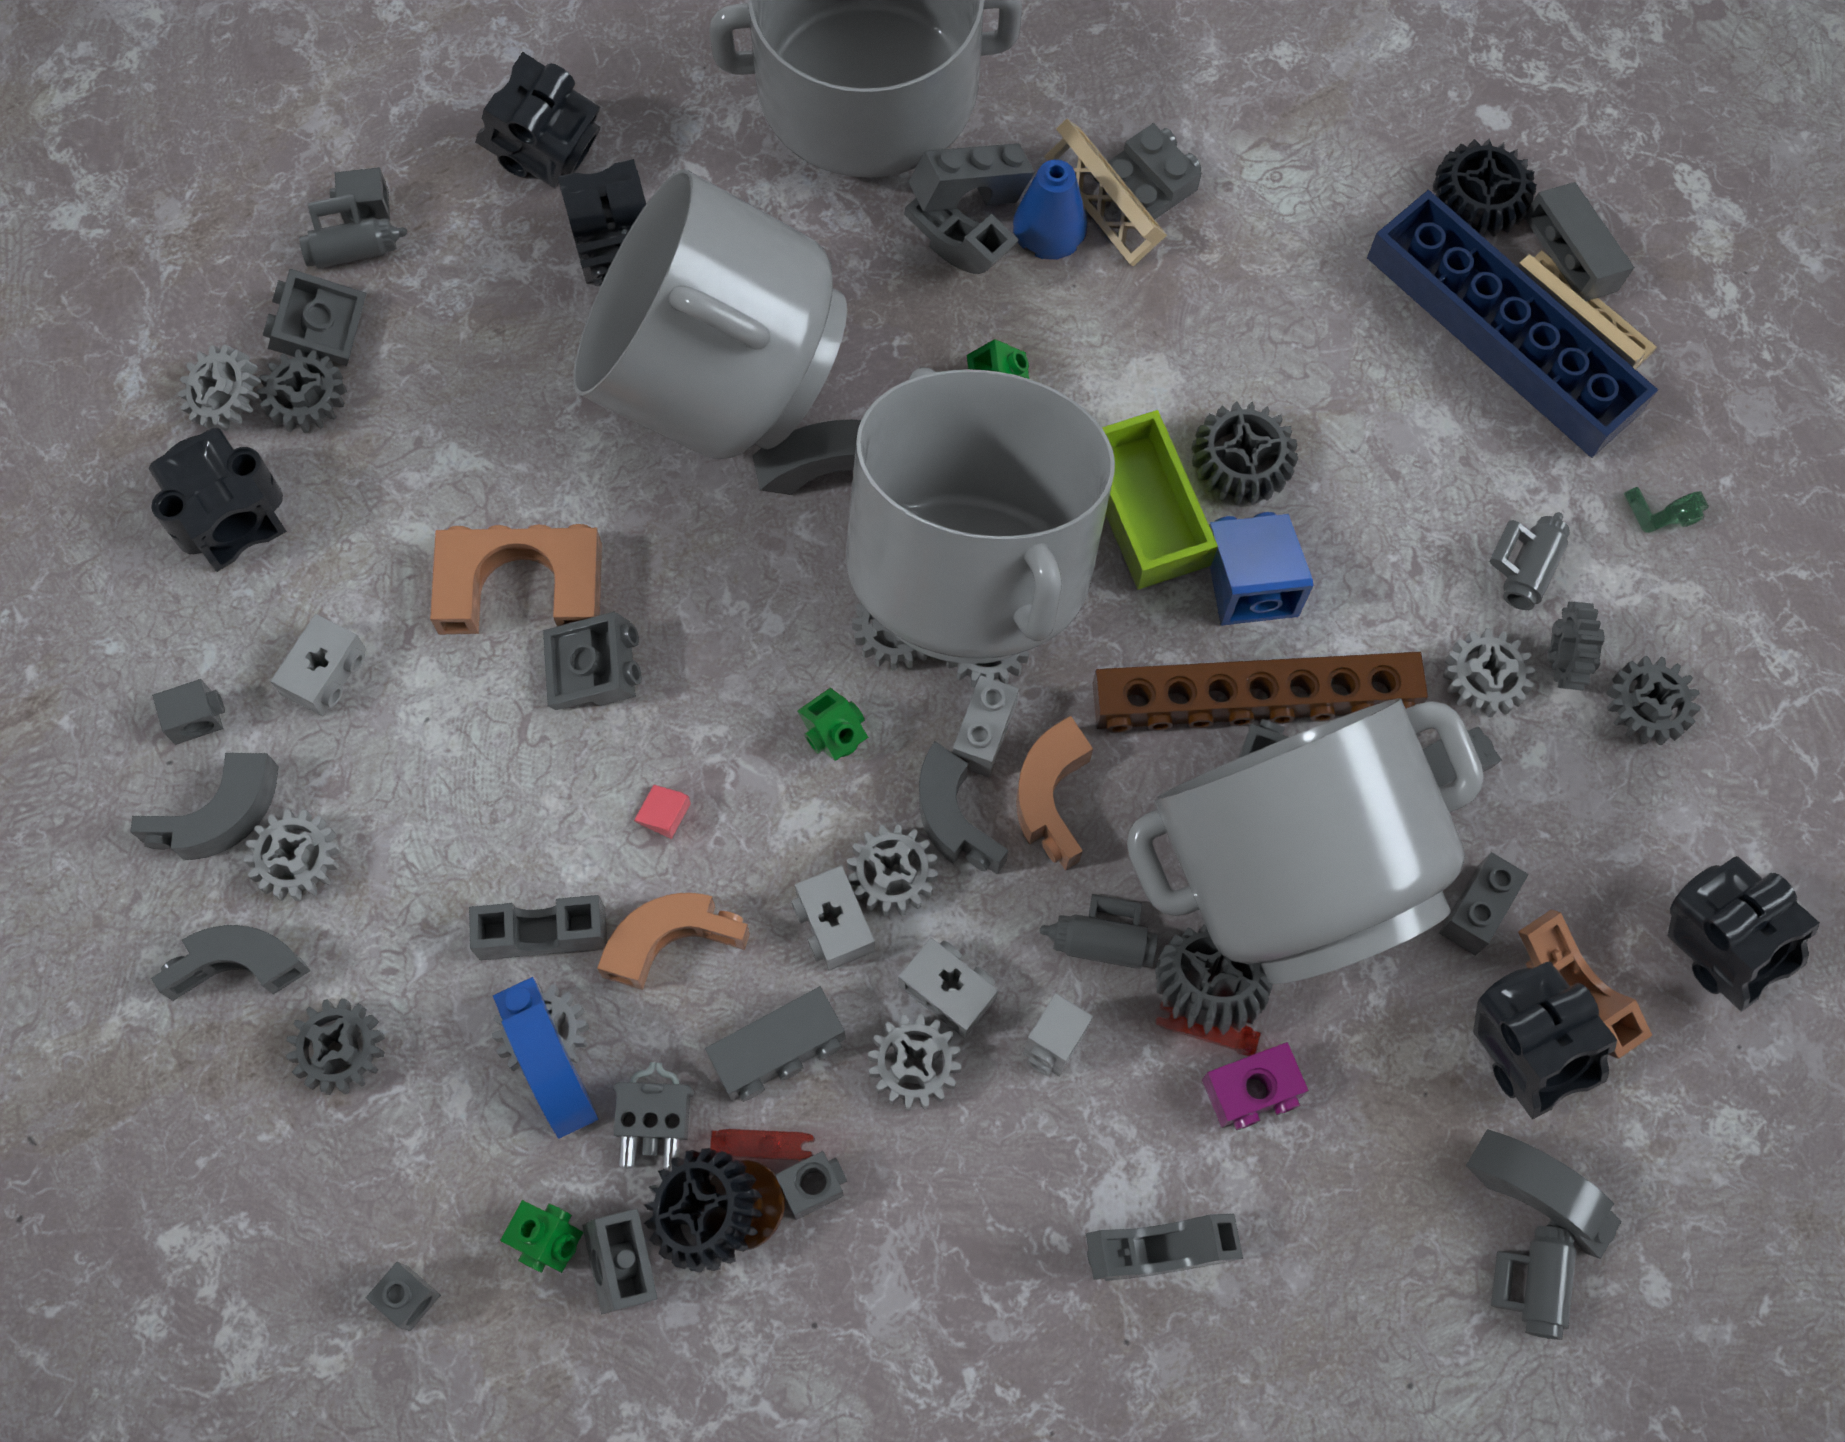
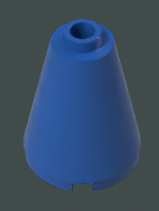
M1049 160L1038 169L1014 214L1013 233L1019 239L1018 244L1024 250L1025 247L1035 252L1036 257L1041 259L1057 260L1074 253L1077 246L1084 241L1087 234L1088 221L1073 167L1062 160Z

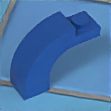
M531 977L493 995L502 1018V1025L541 1110L558 1139L599 1120L585 1085L560 1039L535 979Z

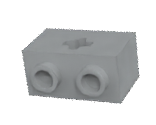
M315 614L270 682L281 696L323 717L328 708L335 706L341 698L343 685L351 673L359 670L363 664L367 649L357 634Z
M982 675L979 676L952 751L953 754L969 764L968 770L987 777L991 776L1017 705L1019 688Z
M842 865L795 884L797 898L791 900L800 924L808 921L813 936L807 938L816 962L824 959L829 971L875 951V940ZM831 912L834 918H838V925L831 927L830 923L825 921L824 914Z
M930 937L898 976V986L963 1038H966L997 999L998 989L994 987L996 981L983 969L975 967L972 970L960 960L962 954L950 943L943 940L939 944ZM953 978L959 980L958 990L955 988H950L947 992L943 990V979L948 982L953 980Z
M1055 993L1027 1038L1023 1054L1029 1057L1027 1063L1036 1071L1046 1076L1053 1072L1060 1077L1085 1036L1093 1016Z

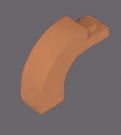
M1071 716L1048 729L1033 744L1023 762L1016 796L1017 816L1028 844L1044 837L1045 840L1042 841L1045 852L1054 863L1059 861L1065 871L1080 862L1083 850L1058 814L1054 804L1053 792L1063 778L1089 763L1093 752L1092 746Z
M676 893L662 896L638 907L617 926L607 941L597 969L602 978L643 990L655 957L672 941L684 937H702L745 950L750 936L748 924L742 923L743 918L728 911H719L718 915L713 914L715 904L712 896Z
M1551 909L1518 931L1531 958L1530 961L1525 963L1527 968L1533 969L1545 962H1552L1570 986L1581 983L1590 991L1597 1003L1599 1017L1617 1038L1615 1051L1608 1055L1619 1059L1652 1036L1636 999L1620 994L1608 987L1588 966L1561 912Z

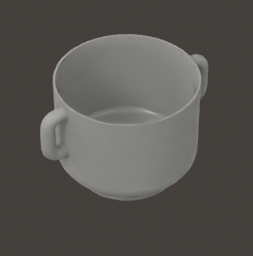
M748 0V3L725 6L712 17L709 28L712 55L716 65L725 72L735 75L755 74L758 100L770 128L778 139L798 157L818 168L836 174L864 178L890 176L916 168L924 151L947 149L962 133L972 114L978 95L981 56L1002 53L1009 50L1017 42L1021 28L1022 1ZM999 8L998 29L982 32L983 10ZM750 28L751 51L735 50L733 30Z
M686 169L677 171L659 187L645 205L626 235L605 275L590 310L579 343L573 372L575 392L705 457L720 460L736 457L753 445L763 449H771L777 446L794 431L816 400L833 366L845 329L847 318L846 298L842 292L833 288L832 266L824 248L811 237Z
M928 367L917 368L910 375L909 380L891 388L874 401L863 416L857 432L846 543V566L850 584L861 604L875 620L909 647L928 656L956 663L978 664L1000 661L1035 648L1057 636L1076 618L1087 598L1115 472L1113 450L1102 427L1075 401L1061 392L1031 379L988 370L965 369L935 372Z
M1401 698L1392 699L1271 744L1160 794L1153 799L1156 810L1146 813L1137 819L1130 828L1127 838L1128 853L1145 895L1151 904L1162 913L1174 916L1185 915L1199 910L1212 942L1223 956L1231 961L1245 964L1261 963L1268 982L1272 984H1283L1311 978L1367 959L1404 943L1434 927L1450 914L1451 910L1443 890L1450 886L1460 874L1465 859L1463 843L1450 812L1466 806L1477 797L1482 789L1484 780L1482 764L1467 728L1457 711L1446 704L1433 701L1420 703L1405 709ZM1430 728L1436 729L1439 733L1456 773L1455 781L1442 787L1438 786L1416 735ZM1166 833L1189 885L1179 890H1173L1170 887L1152 844L1156 837Z

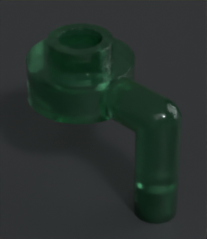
M1639 487L1632 488L1624 493L1641 529L1646 533H1651L1669 524L1680 523L1683 528L1691 526L1705 518L1703 512L1709 507L1702 491H1697L1673 501L1664 510L1652 514Z

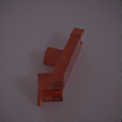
M1163 1002L1159 1006L1161 1010L1169 1013V1018L1157 1017L1155 1020L1156 1025L1164 1029L1235 1050L1240 1055L1251 1056L1257 1052L1261 1032L1254 1031L1252 1027L1245 1025L1238 1032L1230 1026L1229 1031L1222 1035L1217 1027H1212L1205 1034L1203 1025L1196 1023L1191 1028H1188V1019L1186 1017L1174 1019V1007H1163Z
M742 1129L712 1130L710 1148L716 1150L717 1153L721 1151L727 1152L735 1158L802 1161L813 1156L811 1151H803L802 1145L804 1143H813L815 1137L803 1132Z

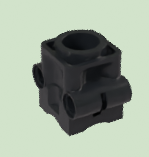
M522 52L512 67L508 83L495 93L485 106L482 114L484 128H481L477 133L475 143L496 155L500 165L509 173L518 177H525L529 172L555 189L559 184L558 177L575 173L592 147L601 128L595 123L601 107L573 89L575 81L564 68L552 63L544 66Z
M212 428L200 435L180 441L171 447L165 455L154 460L149 466L150 473L161 489L152 500L151 509L153 514L183 552L187 554L203 553L216 572L235 562L239 555L248 547L270 542L287 532L274 512L283 501V493L261 456L250 447L233 449L219 428Z
M1736 856L1722 866L1715 865L1705 869L1684 886L1671 904L1670 914L1672 916L1667 936L1694 961L1692 972L1702 987L1712 994H1719L1721 992L1742 1012L1759 1000L1762 992L1770 984L1784 978H1789L1806 966L1809 958L1807 941L1816 935L1820 922L1797 903V895L1785 878L1776 873H1769L1762 878L1740 857Z
M1545 962L1533 969H1520L1504 976L1489 987L1477 1002L1473 1033L1495 1062L1492 1065L1493 1073L1501 1089L1510 1098L1516 1097L1532 1120L1552 1110L1564 1097L1577 1092H1587L1607 1082L1609 1075L1608 1054L1615 1051L1617 1038L1599 1017L1597 1003L1590 991L1581 983L1570 986L1552 962Z

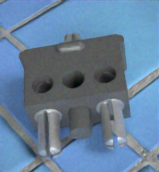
M650 1062L649 1068L634 1073L630 1082H618L613 1085V1090L617 1092L614 1136L621 1137L619 1166L626 1168L628 1138V1168L635 1166L637 1138H643V1156H657L658 1139H665L663 1168L670 1170L672 1139V1158L679 1157L680 1140H688L690 1097L694 1096L695 1091L689 1085L679 1084L678 1077L672 1072L665 1071L662 1068V1063ZM655 1067L659 1075L670 1078L673 1084L636 1083L640 1077L652 1074ZM629 1114H634L636 1117L635 1123L631 1127H626L625 1118ZM655 1114L658 1122L654 1127L648 1128L647 1118ZM677 1115L680 1119L679 1125L673 1129L669 1128L668 1121L670 1117Z

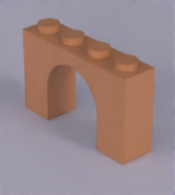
M537 524L529 526L528 529H511L503 525H494L488 529L452 526L448 530H436L430 620L438 635L479 634L480 601L483 585L495 569L515 560L538 562L546 566L554 574L553 618L556 626L599 616L602 542L597 527L591 528L585 524H573L568 528H550L546 525Z

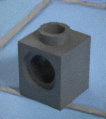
M380 167L334 172L335 188H330V198L354 194L361 220L369 218L378 220L387 218L390 220L389 189ZM351 211L340 213L344 223L354 222Z
M202 679L152 695L162 732L175 745L223 729L220 714L225 713V707L222 698L217 690L211 691Z
M824 1151L775 1174L796 1220L843 1197V1190L840 1185L847 1182L836 1157L828 1161ZM813 1172L820 1173L826 1179L824 1190L816 1195L807 1194L801 1188L803 1178Z
M396 1262L366 1296V1299L398 1328L411 1331L441 1294L409 1266Z

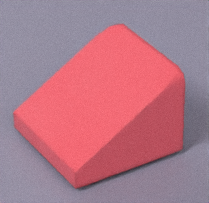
M653 785L634 821L672 839L691 804L689 796L675 790Z

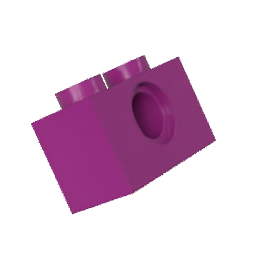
M1288 1042L1211 1070L1202 1078L1203 1085L1221 1128L1234 1124L1236 1131L1260 1122L1258 1114L1274 1109L1276 1115H1280L1301 1106L1298 1099L1309 1091ZM1255 1079L1262 1082L1266 1088V1098L1255 1099L1251 1097L1246 1089L1247 1080Z

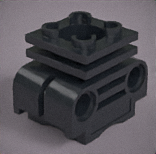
M634 159L614 163L609 168L597 173L584 174L576 172L558 177L586 284L594 282L595 286H601L622 242L646 205Z

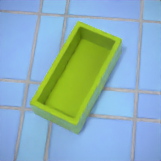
M1151 411L1102 427L1111 444L1115 460V472L1106 517L1137 590L1211 566L1218 545L1159 411Z

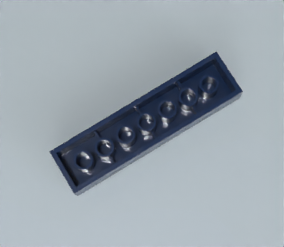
M1429 189L1376 233L1367 259L1591 458L1645 410L1657 393L1658 389Z

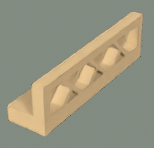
M1066 119L1056 128L1063 139L1044 158L1047 161L1058 160L1070 147L1078 156L1077 168L1073 169L1076 174L1084 208L1128 263L1135 266L1167 234L1083 130L1069 119ZM1084 175H1093L1100 183L1099 195H1086L1083 192ZM1091 201H1098L1097 208ZM1106 201L1115 202L1121 209L1120 222L1106 221L1104 218ZM1113 228H1119V236ZM1127 228L1137 229L1142 237L1146 239L1133 252L1126 246Z
M1542 250L1535 257L1529 254L1517 266L1634 369L1639 367L1657 348L1599 298L1585 301L1576 294L1554 261Z

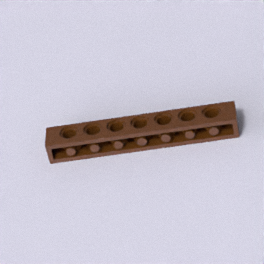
M1421 652L1096 669L1092 683L1097 729L1107 728L1112 733H1122L1131 730L1132 727L1148 726L1150 730L1160 731L1178 724H1189L1191 728H1206L1213 725L1214 722H1230L1232 726H1245L1252 724L1254 720L1270 719V722L1285 724L1292 722L1295 718L1311 717L1312 721L1323 722L1332 720L1336 716L1348 715L1392 699L1401 698L1405 709L1414 705L1425 703L1428 698ZM1372 682L1384 684L1389 693L1376 691L1372 686ZM1331 685H1342L1347 689L1349 695L1343 696L1335 693ZM1299 686L1308 693V697H1297L1292 693L1290 687ZM1258 688L1263 690L1267 694L1268 699H1256L1250 693V689ZM1220 691L1227 696L1228 701L1217 702L1211 698L1209 692ZM1180 693L1185 696L1188 702L1176 704L1170 700L1168 695ZM1139 695L1146 700L1147 705L1142 707L1134 706L1128 701V697Z

